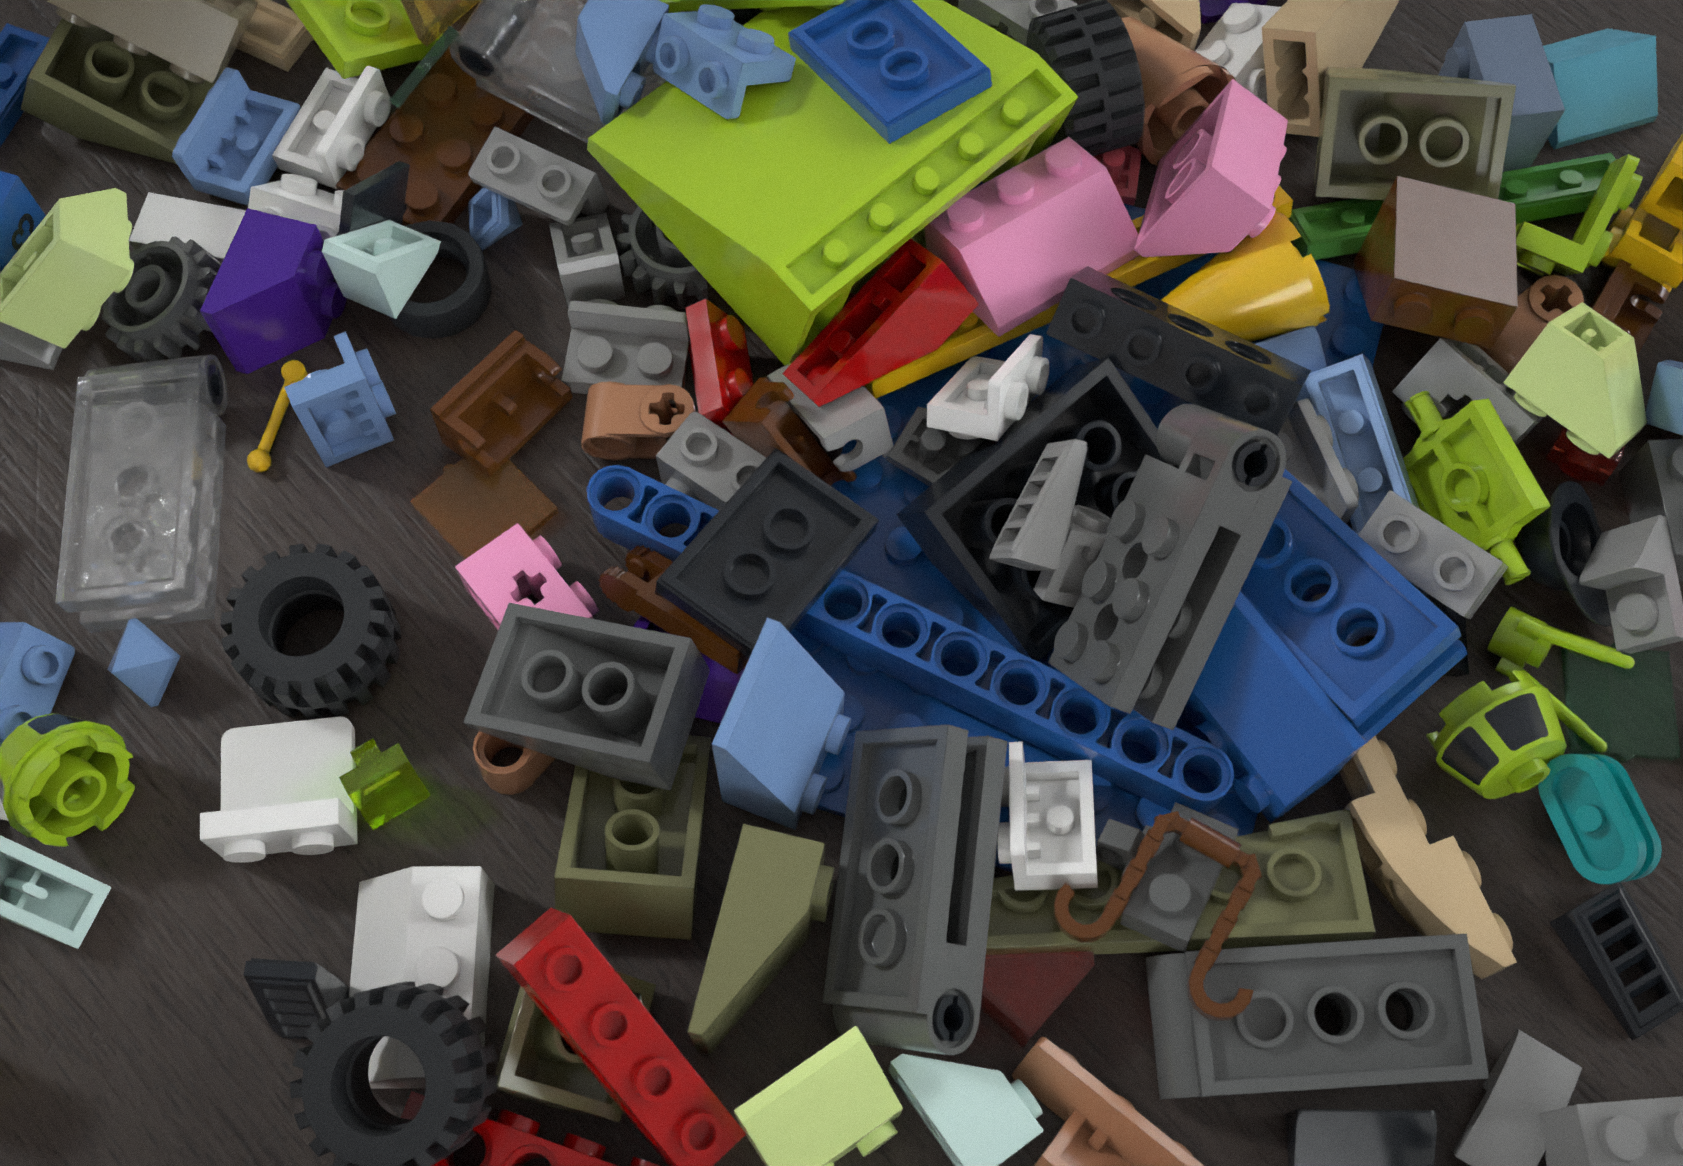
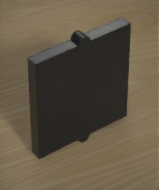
M398 161L343 191L339 232L336 236L387 220L402 225L403 214L407 210L405 198L410 165Z

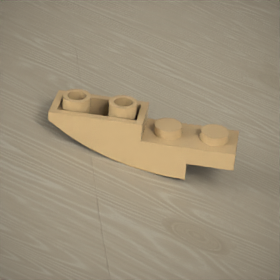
M1374 736L1339 771L1353 800L1343 810H1350L1362 867L1396 911L1422 936L1467 933L1473 974L1479 978L1484 979L1517 963L1512 953L1513 940L1504 920L1498 914L1492 913L1480 889L1482 883L1481 875L1475 861L1467 852L1460 850L1454 836L1429 845L1425 837L1427 834L1425 818L1418 805L1411 799L1407 800L1396 778L1397 764L1391 749L1383 740H1377L1376 736Z

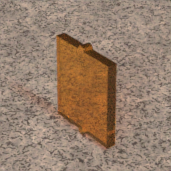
M464 458L455 465L447 464L443 468L444 474L410 501L424 519L464 559L470 557L517 523L530 537L559 513L557 506L510 460L491 477L484 474Z

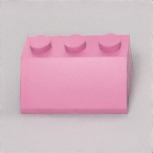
M1232 79L1159 160L1134 251L1143 257L1231 252L1247 235L1252 238L1258 236L1267 227L1276 211L1272 204L1274 193L1281 182V176L1278 175L1280 162L1287 151V147L1284 146V139L1288 120Z
M1070 137L966 193L924 227L926 249L941 259L975 298L979 305L974 309L973 313L997 336L1003 335L1060 302L1070 278L1088 266L1106 275L1140 255L1134 251L1139 234L1107 168Z

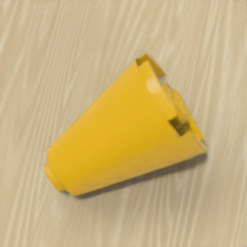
M1277 211L1267 227L1258 236L1252 238L1247 235L1231 252L1217 254L1161 299L1163 302L1249 342L1286 334L1308 326L1316 327L1325 322L1327 319L1324 315L1330 313L1326 288L1312 254L1302 257L1296 247L1291 244V241L1301 237V235L1284 214Z

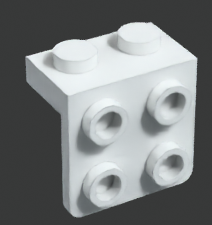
M338 716L238 727L227 730L221 738V811L200 813V840L219 854L225 861L237 863L259 861L264 859L266 854L291 851L301 855L324 854L331 852L336 846L358 844L355 728L347 718Z

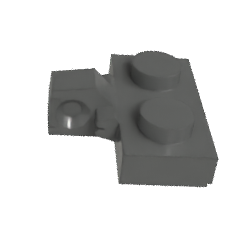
M1175 802L1171 813L1178 811L1180 817L1187 821H1190L1193 817L1230 839L1236 840L1239 829ZM1108 819L1097 842L1096 859L1125 872L1132 858L1136 857L1137 849L1148 829L1152 827L1146 825L1143 832H1141L1140 829ZM1173 832L1164 835V840L1153 860L1150 859L1147 864L1148 868L1136 890H1133L1131 899L1123 911L1120 924L1178 951L1185 952L1224 866L1179 841L1181 836Z

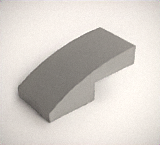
M1516 1028L1491 1070L1489 1078L1486 1079L1483 1085L1487 1092L1453 1147L1452 1152L1454 1155L1470 1166H1537L1546 1151L1540 1113L1567 1107L1582 1067Z

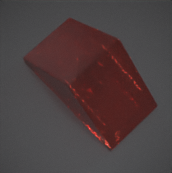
M1093 951L986 955L980 1008L1024 1048L1093 968L1094 953Z

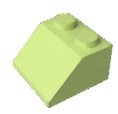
M855 1026L742 1104L734 1112L740 1127L746 1133L747 1138L765 1166H835L834 1163L856 1147L865 1157L894 1137L898 1131L892 1124V1121L901 1115L903 1107L857 1026Z

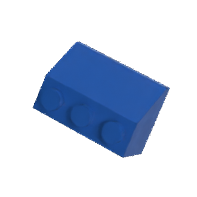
M1240 591L1182 713L1193 726V736L1218 747L1226 753L1233 765L1235 779L1233 785L1239 798L1253 812L1259 813L1261 811L1271 824L1328 783L1366 742Z

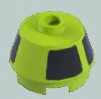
M1512 671L1508 678L1512 683L1495 690H1491L1485 681L1479 682L1455 698L1439 713L1446 723L1441 732L1435 731L1426 735L1428 741L1438 753L1435 760L1439 767L1486 799H1497L1514 792H1525L1535 787L1550 773V769L1546 764L1552 759L1563 755L1567 748L1548 689L1538 687L1526 672Z
M56 713L36 716L19 725L0 746V799L10 826L26 837L36 838L44 845L61 847L69 846L66 840L67 837L79 835L94 825L101 832L107 829L124 811L135 789V785L128 780L130 767L128 759L133 758V756L127 751L123 737L108 725Z

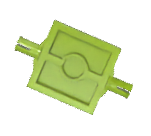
M1422 391L1409 398L1410 400L1405 402V406L1409 409L1421 434L1411 452L1403 460L1419 508L1506 564L1508 568L1502 575L1505 585H1511L1526 578L1525 576L1530 575L1531 571L1527 568L1513 541L1524 525L1551 505L1489 398L1471 401L1452 418L1444 420L1433 402L1429 391Z

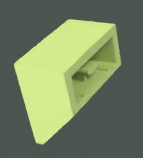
M112 188L60 198L0 273V322L64 349L81 330L88 331L94 325L102 304L113 291L119 293L127 286L134 270V262L130 259L129 237L132 223L128 220L127 194L125 192Z
M1583 302L1551 320L1503 382L1516 392L1514 398L1524 409L1540 417L1549 415L1568 429L1566 435L1572 443L1593 455L1602 453L1610 459L1647 424L1634 337Z

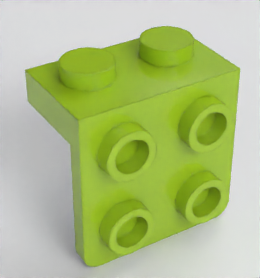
M1627 154L1611 162L1571 240L1526 221L1517 224V267L1542 277L1544 274L1550 275L1553 270L1567 276L1583 273L1585 268L1587 269L1590 265L1597 267L1614 235L1605 230L1612 215L1616 214L1619 209L1625 211L1628 208L1642 182L1643 176L1634 173L1640 158Z

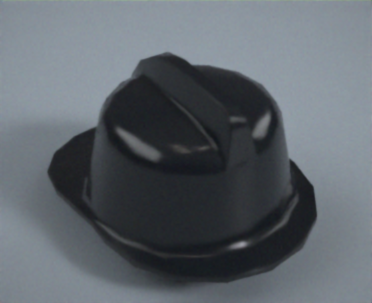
M1566 481L1559 484L1553 493L1551 502H1549L1551 506L1521 528L1519 534L1515 537V543L1519 554L1527 568L1531 571V574L1528 576L1532 581L1554 590L1569 591L1581 612L1594 624L1607 627L1612 625L1606 590L1583 586L1579 582V577L1602 531L1597 523L1588 494L1580 484L1574 481Z

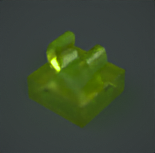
M372 738L350 751L357 767L339 777L348 796L373 830L431 796L399 743L381 752L377 743Z

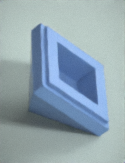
M483 187L468 202L470 235L482 251L523 225L515 201Z
M137 618L128 621L107 670L152 708L159 705L180 659V655Z

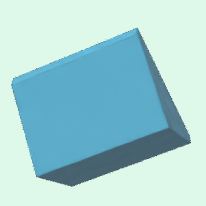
M1607 28L1543 46L1565 108L1564 113L1548 137L1553 150L1651 123L1658 116L1656 36Z

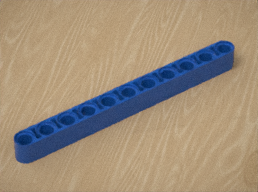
M621 465L606 466L598 470L590 478L587 486V499L594 525L601 535L629 550L634 549L638 545L640 547L644 545L645 548L649 547L652 552L656 551L672 562L676 560L719 512V510ZM625 497L632 500L631 504L622 510L612 511L604 508L614 498ZM673 523L683 524L688 527L685 533L678 537L669 538L659 534L663 527ZM844 569L794 627L796 631L1066 761L1091 760L1093 774L1170 811L1176 802L1207 815L1215 809L1232 786L1234 778L1232 762L1226 753L1218 747L1177 727L1171 730L1152 723L1134 709L1129 714L1110 707L1065 674ZM836 603H847L854 606L858 613L850 619L839 620L830 616L826 610ZM893 630H904L913 635L916 642L906 648H897L887 643L884 636ZM952 657H960L970 662L975 671L967 676L951 675L944 669L942 662ZM1008 685L1022 686L1030 692L1033 701L1026 705L1012 704L1004 698L1001 689ZM1066 713L1081 714L1090 722L1092 731L1087 734L1073 733L1065 728L1061 721V716ZM1126 741H1136L1143 744L1151 753L1152 761L1142 764L1131 761L1122 751L1121 744ZM1193 769L1202 772L1211 782L1212 792L1199 793L1192 790L1184 781L1183 771Z

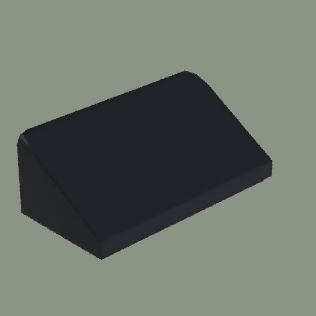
M1295 1109L1285 1114L1289 1166H1434L1437 1133L1435 1111Z

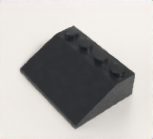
M1108 357L1074 365L1044 390L1041 395L1032 400L1026 406L1021 420H1015L998 441L989 439L983 441L896 515L931 563L1019 653L1039 661L1054 648L1057 632L1068 621L1074 608L1043 601L1037 595L1034 588L1041 571L1025 570L990 560L989 557L1002 528L1048 443L1073 439L1087 442L1086 446L1088 448L1075 505L1092 508L1105 514L1110 519L1117 506L1125 500L1145 455L1164 463L1167 462L1161 458L1157 449V427Z

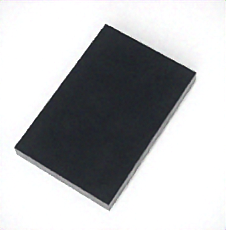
M775 448L656 581V592L743 655L750 658L766 619L770 618L780 622L791 632L876 531L879 519Z

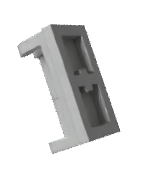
M786 365L767 375L770 382H784L794 394V398L786 401V403L817 435L821 445L827 452L844 447L851 440H856L857 444L852 451L847 454H841L834 460V465L840 471L854 470L880 455L886 458L894 447L884 407L864 386L818 407L782 374L790 365Z

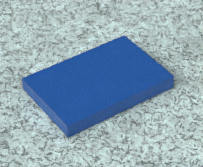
M847 0L788 32L791 50L889 144L992 87L990 69L912 0Z

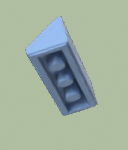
M1361 354L1310 373L1305 383L1316 415H1322L1328 422L1333 437L1332 448L1342 469L1347 468L1353 474L1358 486V507L1350 518L1354 532L1357 535L1360 533L1389 490L1419 508L1370 360Z

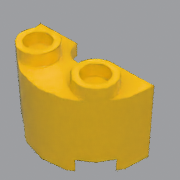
M1645 193L1635 209L1629 206L1625 211L1621 209L1607 231L1614 235L1601 261H1603V265L1613 270L1619 260L1622 259L1632 264L1631 269L1660 283L1670 293L1672 288L1676 289L1683 280V231L1639 208L1646 195Z

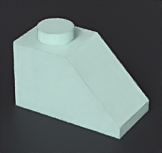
M901 1054L890 1062L889 1073L954 1166H999L1044 1131L1036 1121L1043 1112L1032 1093L1019 1079L1010 1084L1003 1073L998 1070L908 1054Z

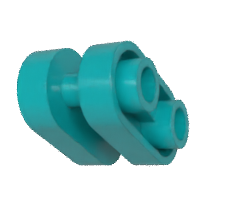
M1564 754L1546 764L1550 769V773L1538 784L1540 798L1575 869L1584 878L1598 884L1620 883L1637 880L1649 875L1660 861L1662 853L1661 840L1624 767L1615 759L1602 754Z

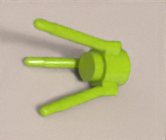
M1513 606L1506 612L1487 648V651L1501 657L1495 671L1507 677H1510L1514 670L1526 672L1538 687L1543 688L1545 687L1523 668L1526 664H1529L1538 669L1553 644L1625 669H1630L1635 664L1632 657L1616 651L1615 648L1549 626L1547 623ZM1549 692L1557 718L1594 750L1600 753L1605 752L1608 747L1607 743Z

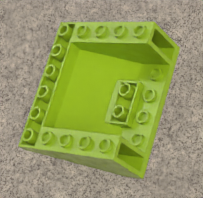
M912 0L990 69L992 87L889 144L791 50L788 32L834 7L816 9L812 6L783 7L775 11H762L743 26L771 35L774 38L775 46L796 58L790 81L746 86L740 116L735 119H725L666 81L588 138L587 150L786 366L790 365L842 310L853 284L981 181L986 183L1049 147L1077 101L1078 96L1038 53L943 0Z

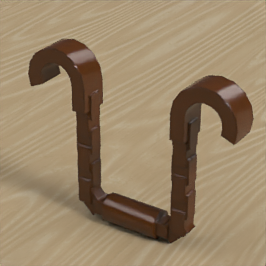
M1178 811L1164 815L1159 814V816L1154 817V825L1151 829H1148L1137 849L1136 857L1130 861L1120 879L1119 887L1113 891L1101 917L1092 924L1076 922L1071 917L1068 908L1070 902L1074 899L1075 893L1065 883L1059 889L1054 902L1055 921L1059 929L1068 938L1081 943L1095 942L1105 937L1113 928L1117 919L1119 920L1131 899L1130 895L1133 889L1136 890L1148 868L1147 864L1150 859L1153 860L1164 840L1165 834L1175 832L1181 836L1180 842L1228 869L1231 864L1236 866L1240 870L1242 880L1239 879L1227 901L1229 904L1225 910H1222L1210 932L1212 935L1209 940L1205 941L1196 957L1195 965L1190 972L1187 982L1188 998L1196 1011L1203 1017L1214 1021L1230 1020L1240 1015L1248 1006L1254 990L1239 988L1232 1001L1217 1003L1206 995L1203 982L1207 972H1210L1222 950L1220 948L1224 941H1227L1239 918L1237 916L1239 912L1243 911L1255 889L1256 881L1262 878V871H1260L1255 853L1248 855L1239 850L1241 847L1240 843L1193 817L1190 821L1183 819Z

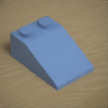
M770 618L766 619L712 742V749L723 802L795 830L803 811L811 815L815 813L827 782V777L820 775L819 771L827 752L835 755L839 754L846 739L851 718L843 715L844 691L780 622Z

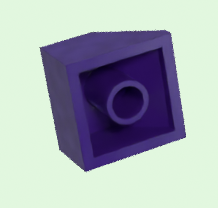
M247 208L200 310V313L237 372L249 374L324 339L333 318H338L342 314L347 298L343 296L338 284L333 282L334 275L322 253L324 240L317 225Z

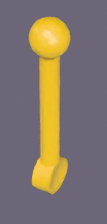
M288 361L281 368L284 384L258 448L251 451L247 456L248 467L256 473H263L271 466L272 459L269 452L290 402L284 387L301 381L308 375L300 361Z

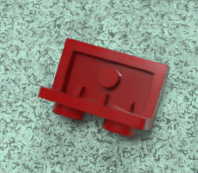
M704 299L685 308L691 342L689 353L698 413L733 435L722 421L754 385L745 328L733 315L726 314L709 300Z

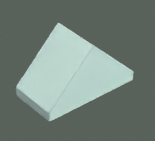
M387 220L324 240L322 253L345 298L396 319L438 254L441 241Z
M0 835V918L79 949L111 887Z

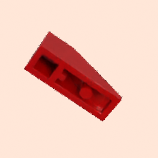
M911 238L887 260L782 374L818 407H821L937 350L959 328L961 323L974 311L979 303L941 259Z

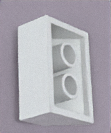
M416 866L359 882L349 998L354 997L355 993L399 982L415 981V986L431 983L444 987L442 997L448 998L459 995L470 1005L463 1015L468 1020L481 1016L486 1024L495 884L481 866ZM485 1031L478 1035L483 1047L485 1042ZM384 1036L376 1045L369 1062L368 1077L371 1089L426 1088L424 1070L416 1054L401 1041Z

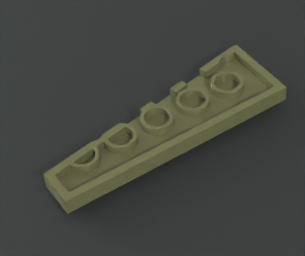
M1339 810L1269 824L1267 831L1236 837L1235 841L1241 844L1239 850L1248 855L1255 853L1260 871H1262V878L1256 881L1255 889L1243 911L1239 912L1237 916L1239 918L1227 941H1224L1220 948L1235 949L1372 940L1375 928L1350 810ZM1097 860L1098 888L1072 889L1075 896L1068 907L1071 917L1081 924L1096 922L1103 914L1104 907L1113 891L1119 887L1124 871ZM1231 864L1229 869L1225 866L1223 867L1186 951L1201 950L1205 941L1209 940L1212 935L1210 932L1222 910H1225L1229 904L1227 901L1239 879L1242 880L1240 870L1236 866ZM1013 875L993 879L985 959L1178 951L1121 925L1122 915L1119 920L1117 919L1113 928L1105 937L1095 942L1086 943L1072 940L1059 929L1055 921L1054 902L1059 889L1015 890Z

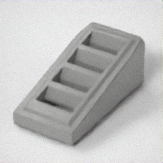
M1073 439L1048 443L994 544L989 557L990 560L1029 571H1054L1060 568L1087 453V442Z

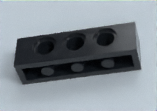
M1088 266L1070 278L1046 333L1095 358L1104 359L1109 357L1116 368L1192 404L1267 430L1276 436L1281 431L1311 370Z

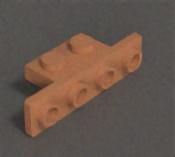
M1045 1037L1038 1039L1012 1073L1014 1080H1021L1033 1096L1065 1121L1034 1166H1204L1193 1157L1184 1145L1168 1137L1137 1112L1127 1099L1111 1091L1084 1069L1070 1053L1058 1048Z

